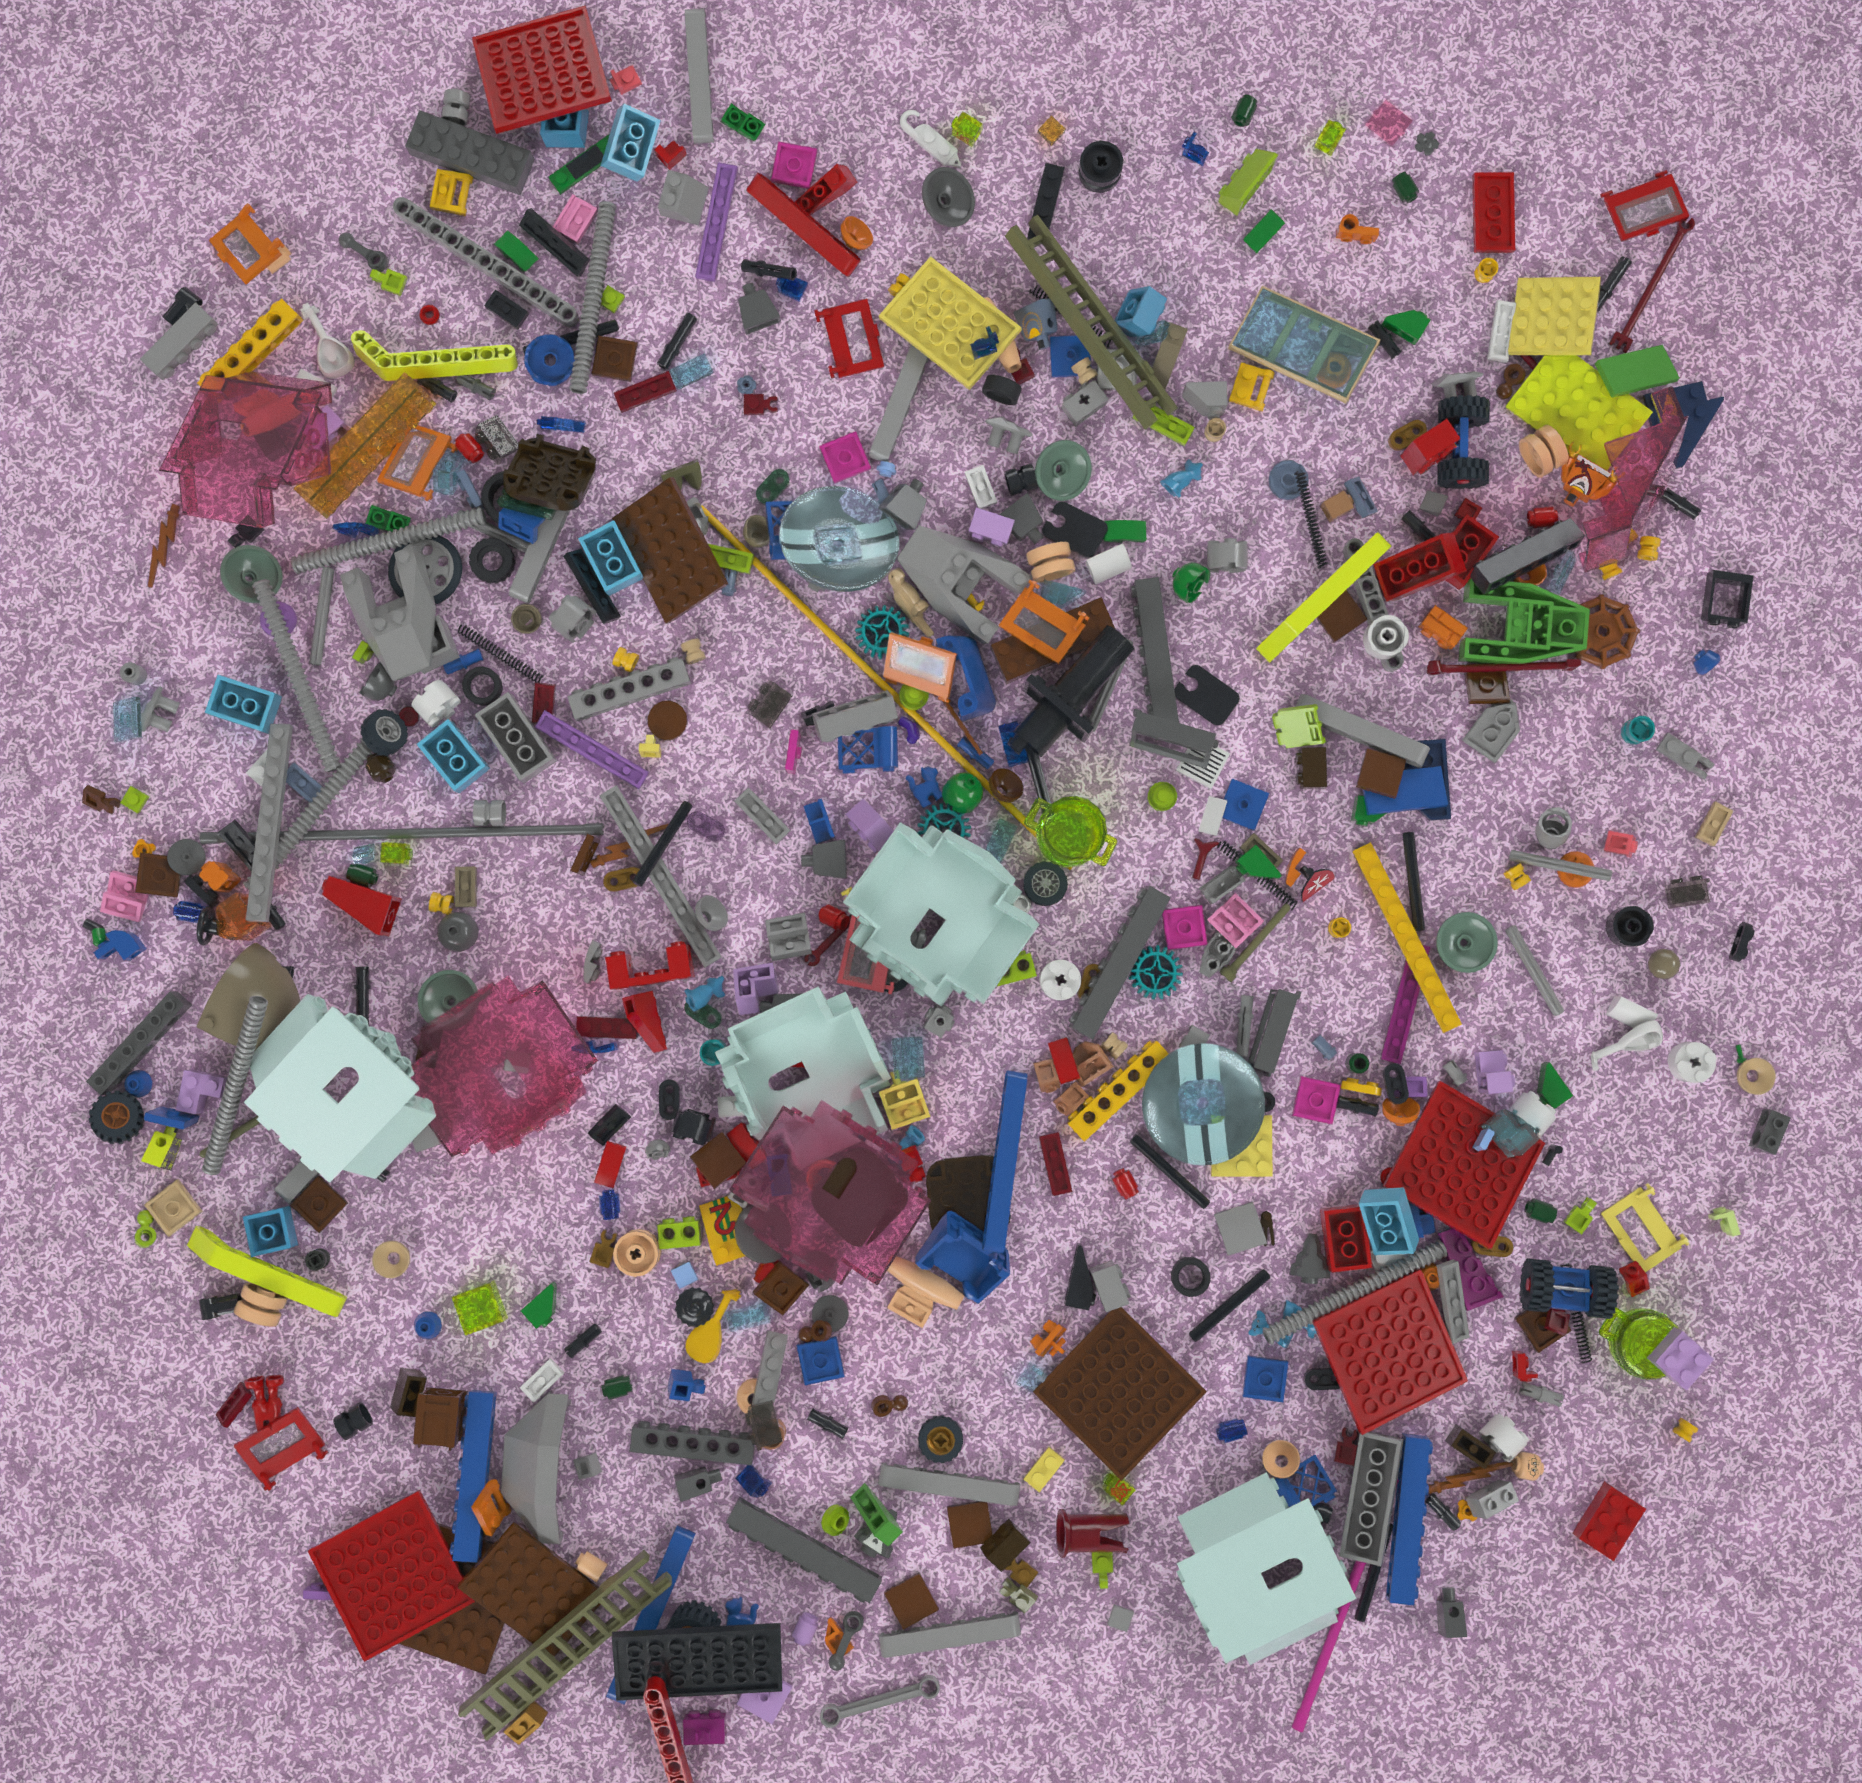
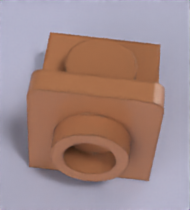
M1053 1059L1033 1063L1041 1093H1051L1060 1088Z
M1075 1081L1053 1102L1060 1113L1068 1116L1089 1095Z

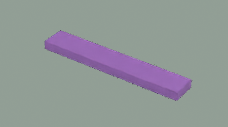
M718 162L695 274L696 279L715 282L738 170L736 165Z
M545 710L534 727L637 789L641 788L650 773Z

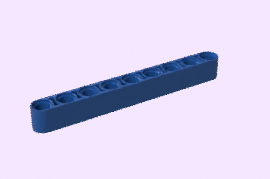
M1007 1070L1005 1074L982 1242L983 1251L1003 1254L1005 1250L1028 1078L1027 1073Z
M677 1525L654 1579L655 1581L667 1571L672 1576V1585L641 1610L633 1631L657 1628L695 1537V1532ZM615 1677L606 1695L607 1698L616 1701ZM621 1700L616 1702L625 1705L627 1700Z

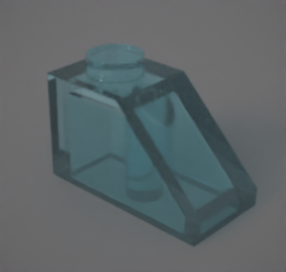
M445 451L433 470L434 492L444 495H453L459 485L457 480L460 479L457 473L462 470L465 458L462 454Z
M1044 579L1040 596L1062 609L1084 596L1087 590Z

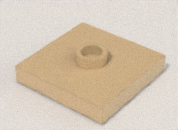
M179 1179L175 1180L144 1204L168 1237L172 1236L203 1212Z

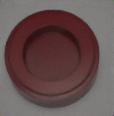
M404 707L399 712L400 718L404 720L407 727H413L419 722L420 715L413 707Z

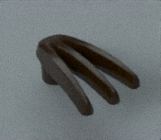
M1265 1211L1261 1214L1260 1223L1264 1227L1266 1241L1269 1227L1271 1244L1274 1246L1272 1214Z

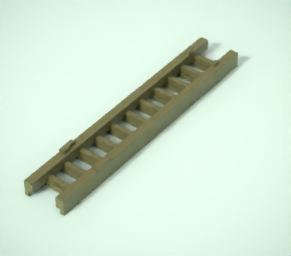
M1036 215L1028 222L1029 227L1036 235V237L1029 240L1017 225L1011 227L1006 233L1005 238L1145 430L1158 420L1151 410L1157 403L1168 416L1172 415L1178 407L1155 377L1154 370L1136 351L1041 218ZM1042 244L1048 253L1039 256L1034 248ZM1054 260L1060 269L1051 272L1046 264ZM1066 276L1071 285L1062 288L1057 280ZM1076 292L1083 300V302L1077 305L1069 297ZM1086 308H1089L1095 316L1088 321L1080 312ZM1098 323L1106 331L1100 337L1091 328ZM1110 339L1118 348L1112 353L1103 344ZM1122 355L1130 364L1124 369H1121L1115 361L1116 358ZM1133 371L1141 380L1140 383L1134 386L1126 376ZM1145 387L1153 396L1152 399L1146 402L1138 392Z
M643 1550L615 1575L610 1576L595 1592L461 1704L458 1716L465 1717L473 1709H476L489 1721L482 1727L484 1739L488 1741L611 1637L612 1632L618 1631L672 1585V1576L666 1571L651 1584L642 1573L637 1571L650 1558V1555ZM629 1577L644 1589L636 1597L622 1584ZM614 1590L628 1602L621 1610L607 1598ZM598 1603L613 1615L606 1623L591 1610ZM583 1616L597 1628L590 1636L576 1624ZM568 1629L582 1642L575 1649L561 1637ZM552 1642L567 1655L560 1662L545 1649ZM536 1656L551 1668L544 1675L530 1663ZM522 1670L535 1683L528 1688L515 1674ZM504 1683L509 1685L519 1695L514 1701L499 1689ZM489 1696L503 1707L502 1711L498 1714L484 1702Z

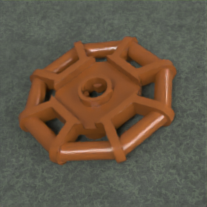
M1599 594L1598 597L1579 604L1589 609L1598 605L1599 611L1591 615L1589 614L1587 649L1574 652L1575 658L1599 666L1600 669H1606L1609 665L1623 659H1629L1637 635L1640 633V629L1637 628L1629 610L1630 606L1607 598L1604 594ZM1605 606L1618 610V613H1609L1605 610ZM1621 615H1623L1628 628H1624L1620 619ZM1600 626L1602 629H1607L1605 637L1598 633ZM1629 634L1625 646H1622V636ZM1614 648L1619 651V653L1607 658V651ZM1588 649L1600 652V658L1586 652Z

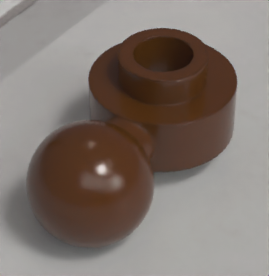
M1510 364L1506 367L1504 371L1506 382L1500 384L1496 389V394L1500 399H1508L1512 395V386L1523 382L1526 372L1522 366ZM1518 372V377L1513 378V374Z
M818 1320L814 1322L812 1327H802L798 1332V1336L805 1343L813 1339L825 1342L831 1337L832 1327L829 1322Z
M879 1395L871 1402L872 1411L878 1417L887 1416L893 1408L897 1411H904L908 1407V1399L904 1395H897L893 1400H890L886 1395Z

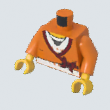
M1574 442L1568 448L1570 452L1568 453V462L1561 467V481L1564 483L1563 489L1568 492L1564 502L1572 507L1575 506L1579 499L1588 503L1590 500H1597L1607 496L1617 484V480L1622 479L1626 475L1623 472L1618 477L1616 471L1619 467L1614 468L1610 473L1579 455L1578 453L1582 449V445L1580 444L1579 449L1574 451L1572 449Z

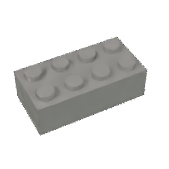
M509 692L475 714L522 783H526L557 762V759L534 728L523 709Z

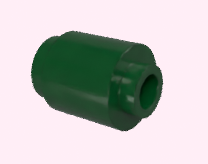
M1243 95L1238 100L1231 116L1236 126L1244 127L1250 124L1257 108V100L1253 96Z
M1406 171L1392 179L1393 188L1402 203L1405 201L1411 203L1418 198L1419 189L1411 175L1407 174Z
M359 863L350 864L346 873V879H349L350 882L367 888L376 885L379 877L376 869Z
M1352 1053L1346 1058L1345 1065L1350 1072L1361 1074L1369 1068V1059L1364 1054ZM1356 1059L1359 1061V1065L1357 1067L1354 1066V1061Z
M1535 1198L1527 1201L1524 1208L1528 1218L1545 1224L1553 1223L1557 1216V1208L1553 1207L1552 1204Z
M621 1375L604 1380V1385H601L603 1396L612 1400L633 1392L630 1377Z

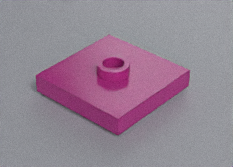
M778 141L771 182L809 189L817 157V148Z
M856 431L819 446L834 484L871 469Z
M794 729L790 730L785 765L788 774L796 773L797 760L801 759L802 747H799L801 734L799 730Z
M1202 905L1166 909L1163 911L1162 919L1167 950L1207 945Z
M1300 1076L1292 1116L1333 1125L1341 1085Z

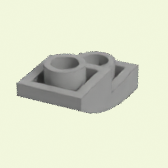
M592 940L584 963L583 976L584 982L587 984H591L592 981L595 982L600 974L598 970L600 966L593 963L594 959L598 960L603 950L600 948L602 944Z

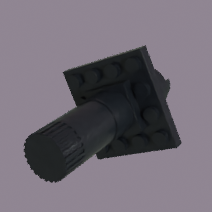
M1107 625L1054 685L1051 684L1049 687H1046V681L1039 675L1034 676L1031 674L1026 679L1023 691L1037 704L1013 731L1015 736L1013 738L1010 737L1008 745L1018 755L1027 746L1035 754L1042 757L1066 729L1084 743L1089 738L1094 727L1092 726L1093 722L1087 716L1083 715L1081 717L1080 715L1099 689L1132 653L1134 646H1132L1130 641L1119 631Z

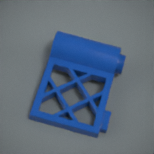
M795 501L765 503L771 560H786L780 546L779 535L774 536L773 528L777 524L780 526V520ZM778 507L784 513L779 518H776L771 513V508Z
M883 726L856 731L853 734L856 739L849 747L843 743L842 736L838 737L839 770H843V774L855 773V769L882 768L883 772H894L895 768H898L897 727ZM865 733H873V741L869 746L860 740ZM858 741L866 748L859 756L850 750ZM870 751L874 755V764H865L861 758ZM850 752L856 760L851 765H843V757Z
M1316 1455L1300 1463L1298 1470L1303 1467L1302 1472H1295V1474L1301 1475L1299 1487L1291 1485L1287 1478H1275L1279 1487L1276 1491L1279 1497L1284 1496L1289 1507L1301 1502L1299 1499L1301 1491L1312 1493V1506L1322 1500L1326 1504L1336 1498L1334 1493L1337 1490ZM1312 1461L1318 1468L1316 1476L1305 1473L1306 1465ZM1304 1476L1315 1479L1313 1491L1302 1488ZM1318 1480L1326 1482L1330 1491L1325 1494L1316 1492Z

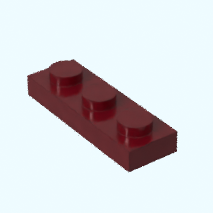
M667 371L616 391L614 396L621 413L674 393L677 390L670 372Z
M577 1016L576 1037L637 1039V1031L627 1018Z
M1059 1132L1039 1136L1052 1196L1073 1192Z

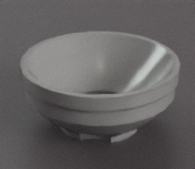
M707 895L696 903L695 914L700 926L711 931H718L726 926L728 914L724 905L717 898ZM702 914H705L707 916L708 922L705 920Z

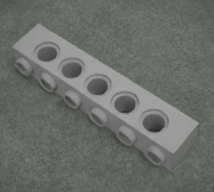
M675 657L667 660V663L663 665H650L648 670L642 672L640 670L632 671L629 673V676L621 678V676L614 677L606 684L601 682L593 684L591 689L585 691L583 689L571 692L572 695L567 697L574 719L581 721L692 683L684 660ZM664 672H672L670 680H663ZM646 678H653L651 686L645 687L643 685ZM627 684L634 685V690L631 693H625L624 691ZM609 690L615 691V696L612 699H606L605 697L606 692ZM590 696L596 698V702L592 706H588L586 703Z

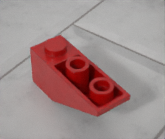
M836 164L795 202L811 215L848 192L858 182L847 166Z
M653 990L622 998L627 1019L653 1053L667 1050L666 1038L663 1035L661 1018L658 1014Z

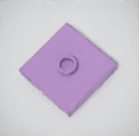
M782 1680L781 1692L741 1694L736 1704L773 1724L792 1689V1685Z

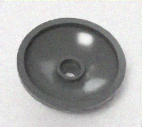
M940 167L931 171L924 179L922 200L927 212L936 222L946 227H959L971 218L975 209V196L970 183L960 172L949 167Z
M757 1202L747 1206L739 1214L735 1223V1239L742 1253L750 1260L763 1264L772 1263L782 1258L788 1251L792 1240V1229L787 1216L780 1208L771 1203ZM768 1227L771 1228V1233L768 1232Z

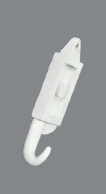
M907 110L901 115V128L944 167L947 165L961 168L957 155L958 150L930 125L921 124L914 129L907 123L908 116H919V112Z

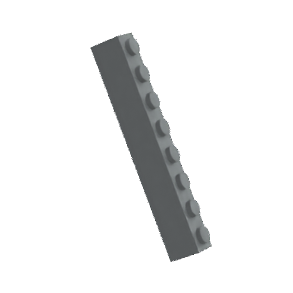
M1159 577L1135 580L1134 586H1131L1130 590L1131 597L1136 600V606H1133L1134 618H1138L1139 625L1136 626L1137 638L1141 637L1142 645H1139V655L1144 658V665H1141L1142 676L1146 677L1147 685H1144L1145 697L1149 696L1150 704L1147 705V714L1179 723Z
M1145 886V888L1142 887L1139 890L1135 906L1132 905L1127 912L1128 919L1118 928L1117 933L1119 935L1117 939L1110 943L1106 959L1103 958L1098 965L1100 971L1090 979L1088 983L1090 988L1086 994L1084 993L1080 997L1078 1002L1080 1004L1077 1011H1073L1068 1020L1070 1022L1068 1027L1089 1039H1094L1171 898L1152 886Z
M741 1497L738 1498L726 1521L729 1524L728 1527L733 1531H741L747 1534L746 1537L749 1540L763 1543L767 1550L781 1553L785 1560L797 1562L806 1572L813 1571L824 1582L828 1583L831 1581L836 1584V1588L845 1593L848 1591L854 1594V1598L864 1603L866 1601L870 1603L882 1582V1576Z

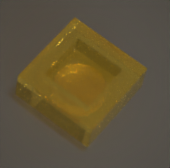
M1051 115L1038 129L1037 133L1052 146L1065 133L1066 128Z

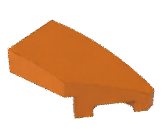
M1301 848L1296 849L1286 869L1285 881L1289 887H1292L1301 874L1295 869L1306 854Z
M830 1617L827 1622L825 1644L832 1654H836L844 1632L836 1621ZM851 1641L849 1642L845 1654H847L854 1648Z

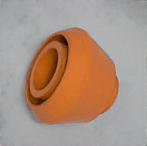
M1431 1263L1429 1266L1425 1265V1268L1420 1267L1430 1291L1439 1288L1437 1265Z

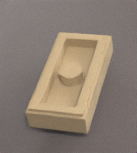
M1716 801L1713 802L1695 838L1712 847L1715 846L1733 810Z

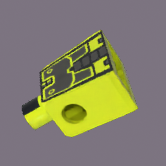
M166 1126L163 1133L155 1131L141 1161L171 1171L182 1139L175 1137L178 1129Z

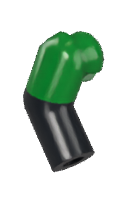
M87 918L82 927L92 932L93 944L98 947L99 944L106 941L105 928Z

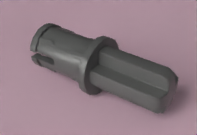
M468 375L457 376V383L471 390V393H477L488 400H492L495 396L491 393H496V389L482 383L480 379H474Z

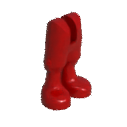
M269 1375L266 1377V1386L269 1393L268 1401H266L264 1393L265 1376L251 1377L244 1381L245 1387L253 1389L255 1394L251 1408L254 1411L257 1431L267 1425L266 1420H269V1423L281 1417V1407L283 1404L280 1397H278V1389L284 1383L283 1375Z

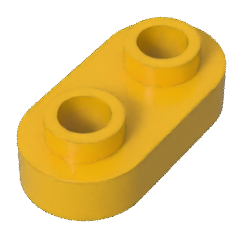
M1348 1077L1346 1081H1342L1341 1089L1381 1096L1382 1088L1378 1087L1379 1083L1367 1081L1366 1085L1358 1084L1359 1079Z

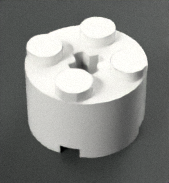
M1384 615L1377 618L1366 628L1363 635V644L1366 652L1377 659L1394 657L1407 645L1409 638L1408 629L1396 616ZM1386 634L1385 636L1389 638V640L1385 641V638H1383L1382 635Z
M436 680L424 688L426 692L422 696L418 694L412 702V707L431 728L438 725L443 718L449 719L455 713L453 709L461 702L459 697L441 680Z
M1052 961L1040 973V987L1044 994L1051 999H1069L1080 988V972L1069 961ZM1063 975L1065 983H1061L1058 986L1055 977Z
M1682 1042L1674 1046L1669 1052L1667 1059L1671 1074L1680 1081L1690 1083L1705 1082L1710 1078L1715 1070L1717 1060L1712 1050L1699 1042Z
M1523 1092L1507 1113L1509 1115L1513 1113L1516 1116L1513 1119L1530 1134L1533 1132L1538 1133L1536 1137L1540 1138L1556 1120L1554 1116L1556 1110L1548 1104H1542L1539 1101V1096L1534 1092Z
M1495 1414L1479 1431V1434H1482L1481 1438L1496 1453L1502 1452L1504 1454L1502 1458L1505 1461L1511 1462L1527 1445L1529 1438L1522 1431L1518 1432L1514 1428L1515 1423L1509 1417Z

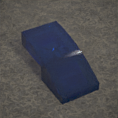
M357 522L337 523L332 526V529L336 532L355 539L358 531L374 537L380 531L375 526Z
M1018 721L998 726L1008 767L1028 763L1025 749L1018 755L1008 745L1010 737L1013 738L1015 736L1013 731L1018 726Z
M595 1040L572 1046L573 1050L585 1053H605L618 1050L616 1042L596 1047Z

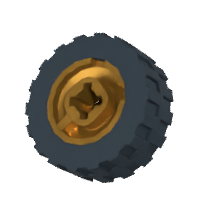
M944 1415L933 1416V1418L926 1420L921 1426L918 1436L919 1448L929 1461L932 1460L934 1463L940 1462L941 1464L947 1461L950 1462L962 1450L963 1434L961 1427L950 1417H944Z

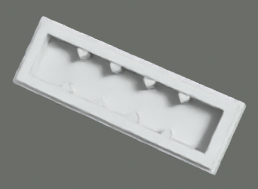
M1496 301L1487 360L1508 362L1512 319L1516 309V303Z

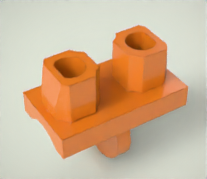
M1048 1320L1042 1327L1049 1333L1047 1338L1044 1340L1039 1334H1036L1030 1343L1036 1349L1035 1353L1038 1356L1044 1357L1049 1350V1354L1052 1356L1058 1351L1064 1354L1065 1350L1062 1346L1066 1340L1061 1336L1067 1329L1060 1324Z

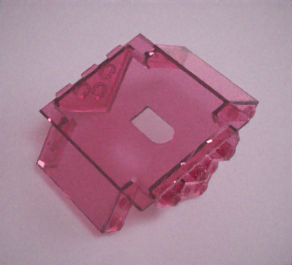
M248 372L227 378L206 375L159 471L178 474L182 514L258 528L275 524L272 490H277L280 484L294 486L331 474L327 413H324L319 408V406L332 403L331 383L259 372ZM220 421L245 424L238 440L222 438Z
M1672 386L1651 393V399L1660 419V424L1604 443L1618 485H1615L1607 496L1599 499L1605 515L1582 523L1588 542L1586 551L1579 553L1578 556L1585 573L1622 561L1624 567L1676 469L1688 416L1684 417Z
M509 975L496 984L493 982L488 983L468 998L451 1007L450 1010L427 1023L425 1027L420 1029L421 1033L411 1038L422 1054L419 1059L411 1064L414 1071L411 1079L420 1088L415 1096L432 1101L436 1117L428 1125L451 1157L458 1154L460 1156L465 1155L471 1150L470 1146L472 1144L476 1145L483 1141L492 1155L501 1149L516 1148L523 1142L521 1139L533 1131L537 1133L547 1127L545 1123L551 1118L558 1115L563 1117L571 1111L570 1107L576 1100L587 1093L579 1077L593 1070L592 1066L598 1062L543 980L520 992ZM506 1059L510 1061L526 1085V1093L520 1098L510 1097L491 1071L492 1068Z
M821 1100L811 1117L806 1114L801 1117L803 1112L793 1106L789 1109L783 1105L729 1189L736 1196L753 1205L744 1223L755 1229L754 1236L785 1259L826 1282L831 1278L842 1285L851 1269H853L865 1279L879 1285L931 1202V1199L925 1196V1190L917 1185L915 1188H912L914 1183L908 1180L919 1162L902 1152V1146L893 1140L888 1143L877 1136L876 1133L878 1131L868 1124L866 1127H863L852 1120L853 1115L844 1109L840 1112ZM843 1158H851L857 1164V1171L840 1199L822 1189L837 1163Z

